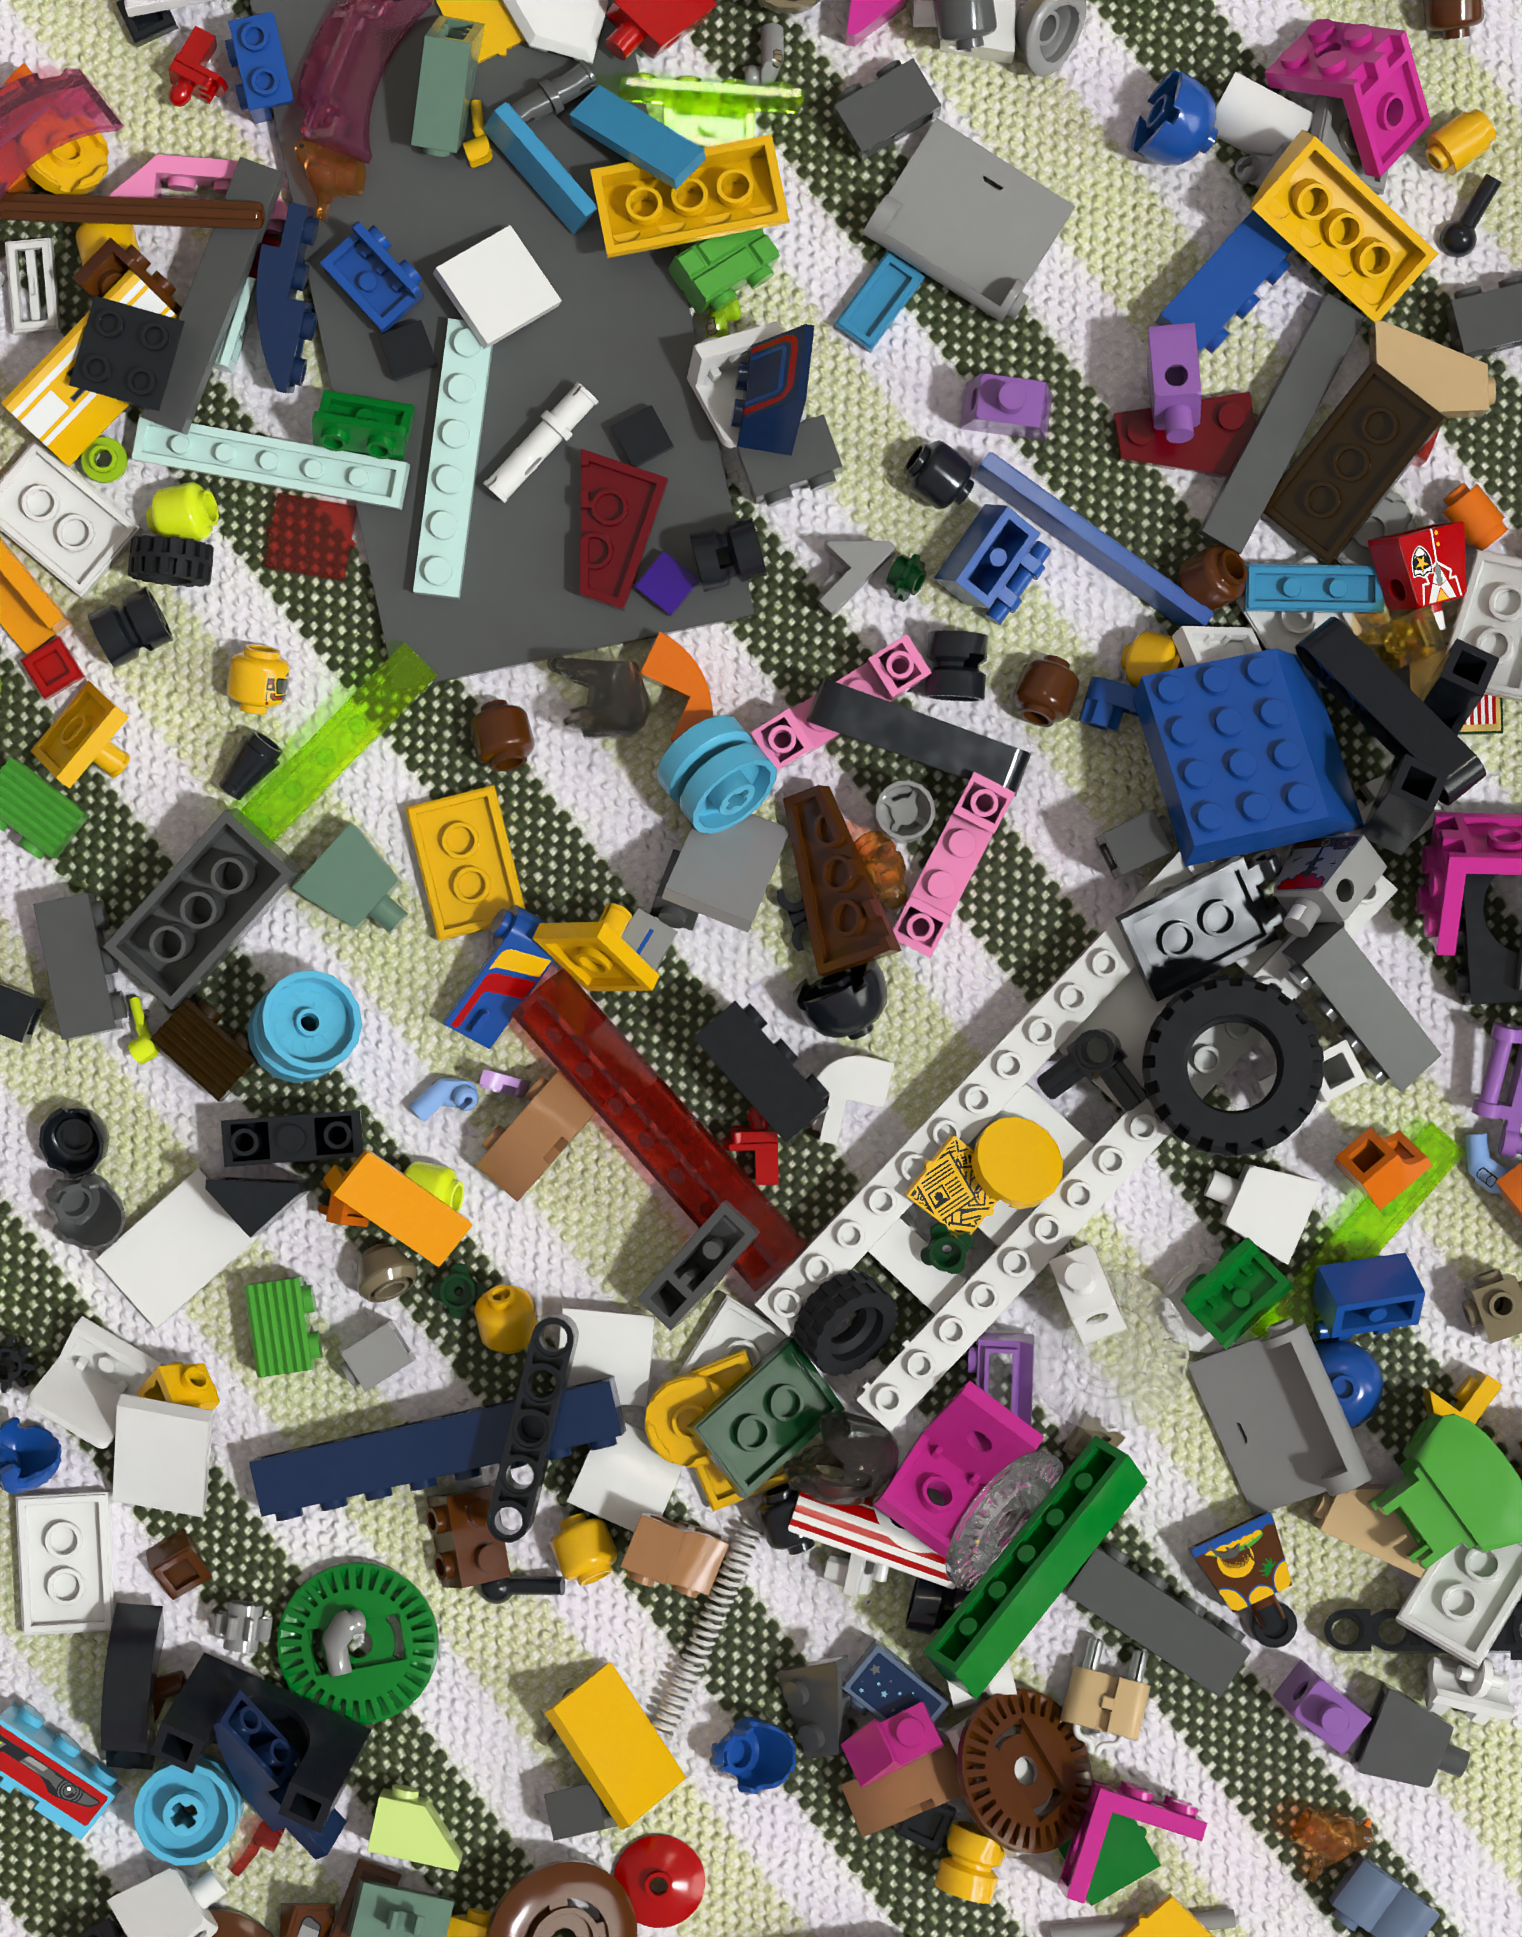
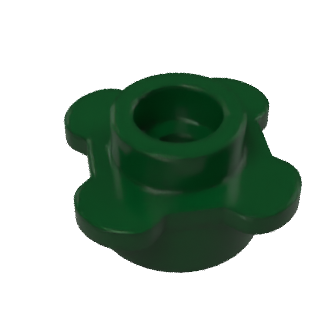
M904 554L900 555L888 573L886 586L892 589L894 594L899 595L898 600L901 602H905L910 594L916 595L925 581V562L920 561V555L914 554L911 558Z
M944 1223L934 1224L930 1228L931 1239L928 1246L924 1247L920 1252L922 1262L928 1266L933 1265L936 1269L950 1274L960 1273L964 1269L966 1252L972 1249L974 1245L972 1235L968 1232L957 1233L949 1230ZM949 1245L952 1249L949 1252H945L943 1247Z
M461 1263L453 1265L450 1269V1274L443 1281L435 1282L431 1288L433 1298L441 1300L449 1308L450 1316L455 1319L464 1318L468 1313V1308L487 1291L486 1286L481 1282H476L469 1275V1268ZM456 1287L463 1289L462 1295L458 1296L455 1294Z

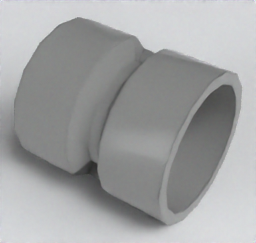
M910 780L897 781L887 786L879 795L874 808V822L879 833L887 840L898 844L912 843L922 838L932 826L935 817V802L930 792L921 784Z

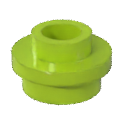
M99 437L82 453L81 463L84 472L92 480L107 484L117 481L124 475L128 466V455L125 448L117 440L109 437ZM101 452H109L112 456L110 465L104 468L98 467L96 463L97 456Z

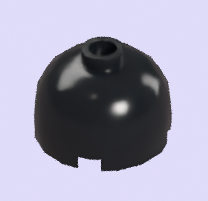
M877 960L831 976H824L809 985L805 978L794 990L793 1001L806 1023L823 1036L833 1038L848 1036L850 1040L864 1037L873 1030V1023L879 1019L887 1004V984Z

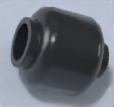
M940 440L934 441L929 445L921 443L908 459L903 471L907 475V488L936 509H944L953 502L960 505L968 497L974 486V481L969 479L972 471L971 461Z
M795 1482L781 1484L766 1491L762 1495L763 1501L756 1510L767 1543L773 1549H787L789 1555L805 1552L815 1545L814 1540L788 1530L801 1487H797Z

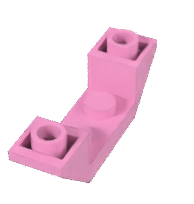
M157 154L108 196L161 198L163 183H168V188L171 190L193 192L196 185L213 187L215 193L226 195L239 161ZM280 197L277 199L265 231L269 235H283L288 206Z
M908 634L869 657L865 664L836 682L892 702L928 677L932 672ZM815 695L792 710L788 708L750 732L759 748L777 768L776 771L808 755L840 735L838 732L806 721Z
M973 772L893 928L898 942L931 958L952 917L951 915L992 835L995 834L1015 792Z

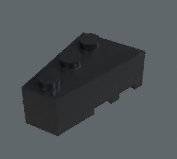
M734 1001L693 1038L789 1145L830 1108L823 1100L830 1093L812 1073L805 1079L792 1065L799 1058L781 1038L774 1044L762 1031L768 1023L750 1003L742 1009Z

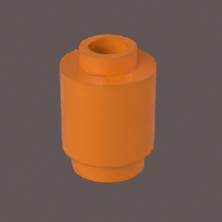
M1463 482L1442 499L1447 507L1441 514L1448 523L1464 522L1465 543L1468 547L1473 545L1476 550L1483 551L1508 530L1502 522L1505 517L1478 484L1468 488Z

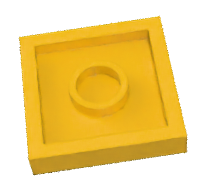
M88 680L30 752L56 779L69 789L92 762L103 769L111 778L117 777L127 767L130 755L122 751L110 740L129 716L103 691Z
M606 903L598 922L540 923L532 938L587 991H653L660 976L621 938L632 919V914L623 906L611 903V905Z

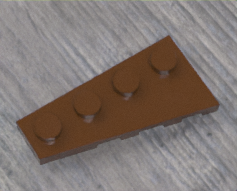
M817 785L783 798L818 975L831 976L902 951L830 786Z

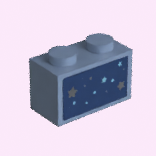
M877 1639L872 1642L842 1680V1689L850 1695V1706L864 1716L868 1711H871L882 1721L920 1702H924L933 1722H935L950 1704L946 1694Z

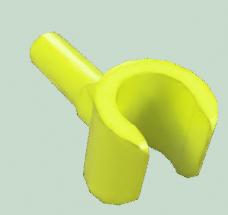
M133 997L129 999L135 1029L139 1037L127 1043V1047L136 1062L145 1064L159 1054L160 1048L150 1040L153 1034L149 1031V1027L146 1024L140 997Z

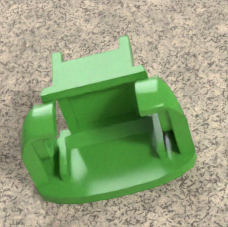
M1432 1413L1413 1433L1402 1452L1406 1459L1399 1467L1404 1475L1368 1501L1373 1510L1377 1511L1379 1509L1386 1516L1393 1511L1397 1514L1418 1543V1546L1407 1553L1406 1556L1412 1563H1418L1424 1569L1430 1567L1462 1542L1466 1548H1473L1482 1553L1522 1542V1480L1501 1450L1485 1432L1470 1420L1455 1414L1441 1416Z

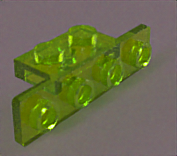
M638 72L630 74L629 77H622L618 88V96L627 102L663 104L662 123L702 148L755 138V111L797 114L800 112L804 102V90L793 89L791 84L784 82L769 83L766 87L749 86L746 81L740 79H726L720 83L702 82V79L695 76H679L675 80L656 79V76L650 73Z

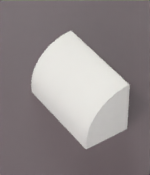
M1235 72L1216 107L1214 127L1218 129L1217 138L1249 155L1273 156L1283 142H1292L1302 129L1307 132L1309 131L1314 113Z

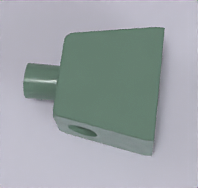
M350 823L292 887L297 893L357 930L372 918L391 934L408 915L402 907L390 898V895L402 883L361 829L353 823Z

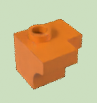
M1371 1127L1341 1151L1333 1161L1337 1168L1379 1211L1432 1167L1427 1156L1400 1130L1390 1136L1380 1137Z

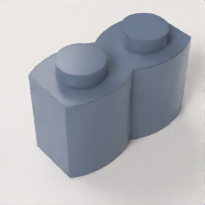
M1362 1854L1357 1857L1328 1898L1330 1903L1336 1908L1332 1915L1339 1922L1354 1932L1358 1926H1361L1370 1932L1373 1937H1425L1440 1916L1438 1911L1428 1902Z

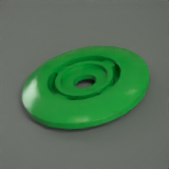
M351 1562L332 1566L307 1580L288 1602L281 1617L277 1637L278 1660L282 1674L292 1692L361 1725L387 1720L409 1707L421 1695L429 1683L435 1670L439 1650L436 1619L422 1592L399 1572L386 1566L367 1562ZM355 1609L359 1610L366 1619L365 1631L372 1639L371 1651L362 1657H355L349 1654L352 1672L330 1677L329 1671L324 1672L315 1656L313 1645L315 1629H320L324 1634L337 1613L343 1610L348 1612ZM393 1614L401 1626L404 1641L402 1659L394 1655L396 1636L394 1628L388 1619V1616ZM322 1634V1638H321V1649H322L323 1657H324V1659H325V1661H326L325 1651H324V1647H323V1634Z

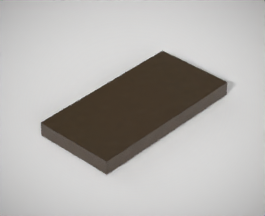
M1372 361L1280 479L1263 513L1328 565H1332L1447 417L1377 362Z

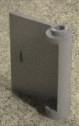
M936 117L888 195H885L874 211L862 234L1002 323L1006 316L1015 320L1029 298L1028 295L1022 292L1076 206Z
M1292 1317L1268 1326L1266 1328L1268 1334L1187 1364L1253 1516L1324 1492H1328L1329 1496L1339 1495L1353 1490L1372 1479V1475L1305 1322L1295 1324Z

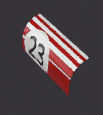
M808 1469L804 1470L802 1487L788 1527L790 1532L944 1587L955 1588L964 1562L969 1534L957 1554L950 1561H947L874 1506L880 1495Z

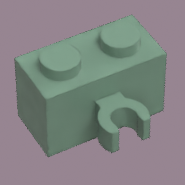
M358 1878L345 1934L348 1937H446L454 1901L446 1896Z

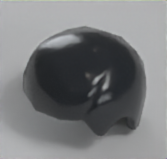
M67 1105L50 1113L40 1127L39 1147L45 1160H47L48 1167L67 1174L68 1178L75 1179L92 1173L107 1155L110 1136L107 1125L94 1111L78 1105Z

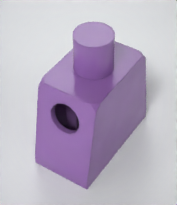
M1195 323L1148 327L1147 376L1153 427L1157 430H1165L1166 439L1169 442L1184 443L1194 437L1193 427L1200 425L1202 395Z
M979 374L966 383L960 429L1046 441L1053 394L1048 384L1043 381L993 374Z
M1302 1659L1273 1694L1290 1714L1342 1755L1372 1719L1367 1711ZM1308 1684L1304 1694L1296 1700L1300 1690Z

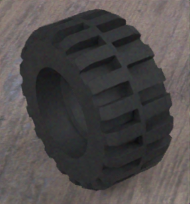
M1229 975L1215 976L1212 980L1206 982L1199 981L1188 986L1187 990L1178 996L1175 995L1166 1004L1162 1012L1157 1015L1145 1043L1142 1058L1144 1090L1147 1100L1150 1101L1153 1107L1154 1114L1160 1123H1163L1172 1132L1171 1135L1180 1142H1185L1194 1147L1195 1150L1205 1154L1211 1153L1222 1155V1157L1254 1155L1278 1145L1297 1130L1311 1113L1316 1104L1319 1090L1322 1087L1324 1076L1322 1074V1062L1324 1061L1323 1048L1318 1042V1031L1313 1021L1308 1020L1302 1011L1304 1008L1295 998L1291 1000L1281 992L1283 989L1272 983L1267 985L1258 982L1255 977L1244 975L1242 978H1230ZM1240 1023L1254 1028L1268 1040L1275 1053L1277 1073L1270 1092L1262 1101L1244 1110L1227 1111L1211 1106L1196 1093L1189 1079L1187 1068L1188 1056L1194 1042L1203 1032L1219 1024Z

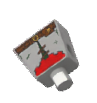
M1364 834L1326 836L1293 843L1273 888L1275 897L1288 913L1283 921V925L1290 933L1298 937H1306L1315 923L1343 922L1348 919L1387 868L1386 864Z

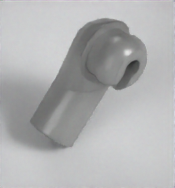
M355 1609L350 1612L343 1610L337 1613L323 1634V1647L330 1677L352 1672L347 1645L355 1634H362L366 1629L365 1616L359 1610Z

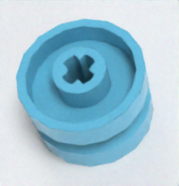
M720 715L705 719L692 726L672 743L664 753L657 768V782L676 804H680V810L700 833L713 834L740 823L762 804L774 786L777 768L758 745H753V739L734 717Z
M315 970L295 972L278 981L262 996L252 1009L247 1027L250 1050L259 1065L275 1078L292 1083L315 1081L331 1072L337 1065L347 1059L358 1044L362 1028L360 1007L350 989L334 976Z
M204 1753L193 1774L164 1761L139 1791L134 1805V1826L142 1844L157 1859L176 1866L197 1865L215 1857L231 1839L238 1828L244 1812V1796L233 1779L226 1763L217 1757ZM192 1804L195 1806L197 1811L195 1813H189L185 1810L184 1807H188Z

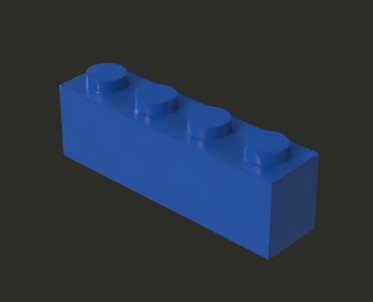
M1252 210L1160 313L1155 323L1159 326L1195 323L1198 357L1205 349L1213 354L1229 336L1230 333L1224 327L1231 319L1237 315L1243 320L1261 300L1255 293L1264 282L1267 281L1273 286L1288 270L1291 264L1285 259L1294 248Z

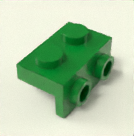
M324 390L319 411H315L312 418L313 445L321 446L331 451L345 450L368 454L377 459L392 458L404 461L415 417V405Z
M1249 1237L1241 1243L1235 1242L1226 1248L1219 1258L1220 1263L1207 1275L1200 1274L1188 1284L1185 1289L1186 1294L1181 1298V1302L1225 1350L1294 1288L1291 1282L1262 1254Z

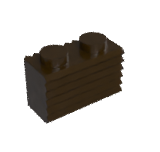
M187 998L150 1040L218 1102L224 1101L258 1064V1061L250 1050L248 1037L237 1029L231 1034L219 1023L224 1016L217 1008L204 998L199 1003L194 999Z

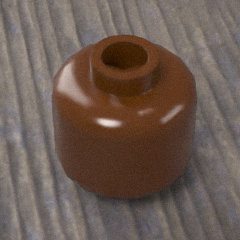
M1423 0L1426 27L1431 31H1442L1443 40L1470 36V27L1480 24L1484 19L1483 0Z
M1219 545L1207 547L1187 558L1181 564L1178 573V586L1201 605L1207 606L1213 612L1237 600L1243 594L1247 580V568L1240 555Z
M1046 655L1044 659L1031 660L1024 665L1013 693V702L1019 709V715L1027 722L1037 726L1051 727L1055 722H1061L1069 716L1079 690V679L1069 669L1070 664L1066 660L1058 656Z
M493 700L482 705L481 712L470 722V734L477 759L482 764L491 766L494 771L502 772L519 768L527 762V756L534 749V738L528 715L520 706L508 705L506 700Z

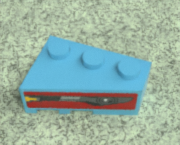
M14 1702L0 1714V1776L2 1777L0 1779V1787L9 1793L14 1788H17L35 1803L33 1806L34 1810L82 1840L123 1787L116 1782L118 1776L105 1764L99 1761L93 1764L81 1755L80 1751L82 1748L73 1738L64 1733H59L57 1736L44 1725L45 1718L36 1709L28 1704H23L21 1707Z

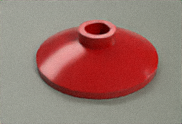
M649 1835L636 1840L621 1854L614 1870L613 1877L624 1887L631 1899L637 1923L644 1926L666 1928L683 1922L697 1909L704 1894L705 1872L699 1856L687 1843L670 1835ZM662 1877L667 1881L668 1887L663 1892H655L650 1887L652 1879Z

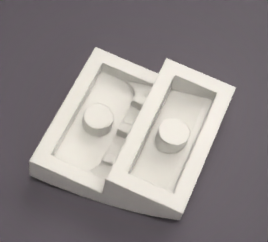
M563 1307L562 1314L571 1317L579 1330L578 1343L567 1387L614 1376L620 1404L647 1407L655 1315ZM562 1327L560 1329L559 1349L565 1347L567 1342V1334Z
M625 1421L626 1432L622 1436L616 1437V1445L589 1451L567 1502L635 1532L641 1514L653 1513L663 1515L684 1465L672 1464L662 1459L650 1445L646 1431Z

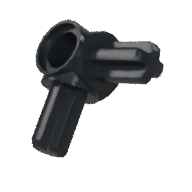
M1093 1029L1082 1033L1074 1042L1066 1047L1069 1054L1037 1079L1040 1089L1051 1100L1056 1099L1085 1076L1091 1081L1101 1078L1126 1111L1135 1109L1147 1098L1145 1090L1123 1062L1128 1055L1122 1049L1118 1037L1107 1029ZM1093 1037L1102 1038L1108 1046L1107 1058L1102 1063L1094 1062L1087 1054L1088 1042Z

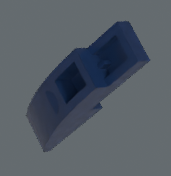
M289 202L280 247L261 244L256 288L257 321L261 346L276 390L282 393H294L295 385L302 386L307 370V359L301 358L305 340L311 341L313 339L317 324V314L311 313L313 303L295 298L297 290L304 291L307 283L309 264L303 263L307 245L313 246L315 243L319 219L313 217L315 208Z
M241 1689L234 1691L213 1724L217 1743L233 1779L257 1814L273 1832L286 1828L315 1860L327 1856L347 1821L334 1808L323 1830L319 1833L278 1814L289 1783L297 1770L294 1763L300 1753Z

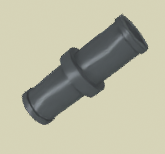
M581 60L577 65L550 81L544 78L537 83V89L510 106L530 126L552 112L555 115L563 112L565 104L591 88L594 89L598 84L587 63Z

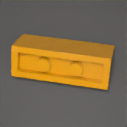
M0 537V624L24 653L30 655L43 647L67 627L71 621Z
M370 1150L363 1151L347 1172L334 1164L323 1178L334 1196L438 1267L442 1265L472 1227L468 1218Z

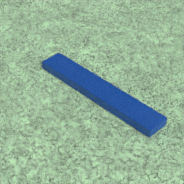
M989 452L979 465L973 476L974 479L1179 627L1206 626L1214 615L1213 611L1207 606L1201 605L1182 588L995 453Z

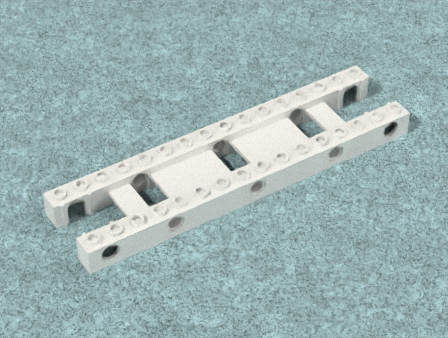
M1178 849L1115 917L1231 857L1185 867L1180 850ZM1381 875L1349 918L1343 922L1336 923L1343 926L1353 939L1398 889ZM1115 917L754 1301V1305L789 1336L795 1330L794 1324L798 1320V1313L801 1307L808 1301L807 1298L811 1293L818 1290L819 1286L825 1281L828 1282L833 1279V1276L840 1273L846 1274L867 1252L872 1254L933 1313L909 1338L904 1336L900 1340L902 1346L899 1348L900 1352L877 1377L873 1376L870 1380L865 1377L861 1382L862 1388L855 1395L856 1401L889 1432L895 1428L1044 1269L1049 1260L1058 1254L1171 1133L1163 1123H1160L1147 1098L1135 1109L1126 1111L1104 1081L1099 1078L1096 1081L1093 1079L1092 1082L1113 1100L1122 1111L1119 1113L1121 1117L1097 1142L1093 1141L1090 1143L1026 1083L1057 1049L1067 1056L1069 1053L1066 1047L1074 1042L1082 1033L1093 1029H1107L1118 1037L1122 1049L1128 1055L1123 1062L1144 1089L1142 1058L1150 1028L1166 1004L1175 995L1178 996L1187 990L1188 986L1158 1002L1152 1000ZM1290 932L1281 941L1278 939L1235 962L1248 976L1257 978L1256 981L1267 985L1272 983L1283 989L1281 992L1291 1000L1296 999L1304 991L1287 972L1292 965L1282 954V951L1298 937ZM1223 1023L1209 1028L1197 1038L1190 1050L1187 1068L1191 1085L1201 1099L1207 1095L1262 1036L1259 1031L1240 1023ZM1093 1037L1088 1042L1087 1054L1094 1062L1102 1063L1107 1058L1108 1046L1102 1038ZM1008 1117L1028 1119L1047 1130L1057 1143L1063 1160L1062 1179L1055 1192L1036 1207L1016 1209L1008 1207L1011 1204L1005 1203L1002 1200H999L994 1205L993 1215L986 1216L978 1228L996 1244L993 1248L995 1251L972 1276L967 1275L964 1278L959 1273L950 1274L936 1269L933 1265L928 1266L924 1264L921 1260L920 1252L924 1247L928 1246V1243L900 1218L914 1203L904 1193L924 1169L923 1162L926 1159H932L951 1133L972 1150H975L976 1140L980 1133L998 1119Z

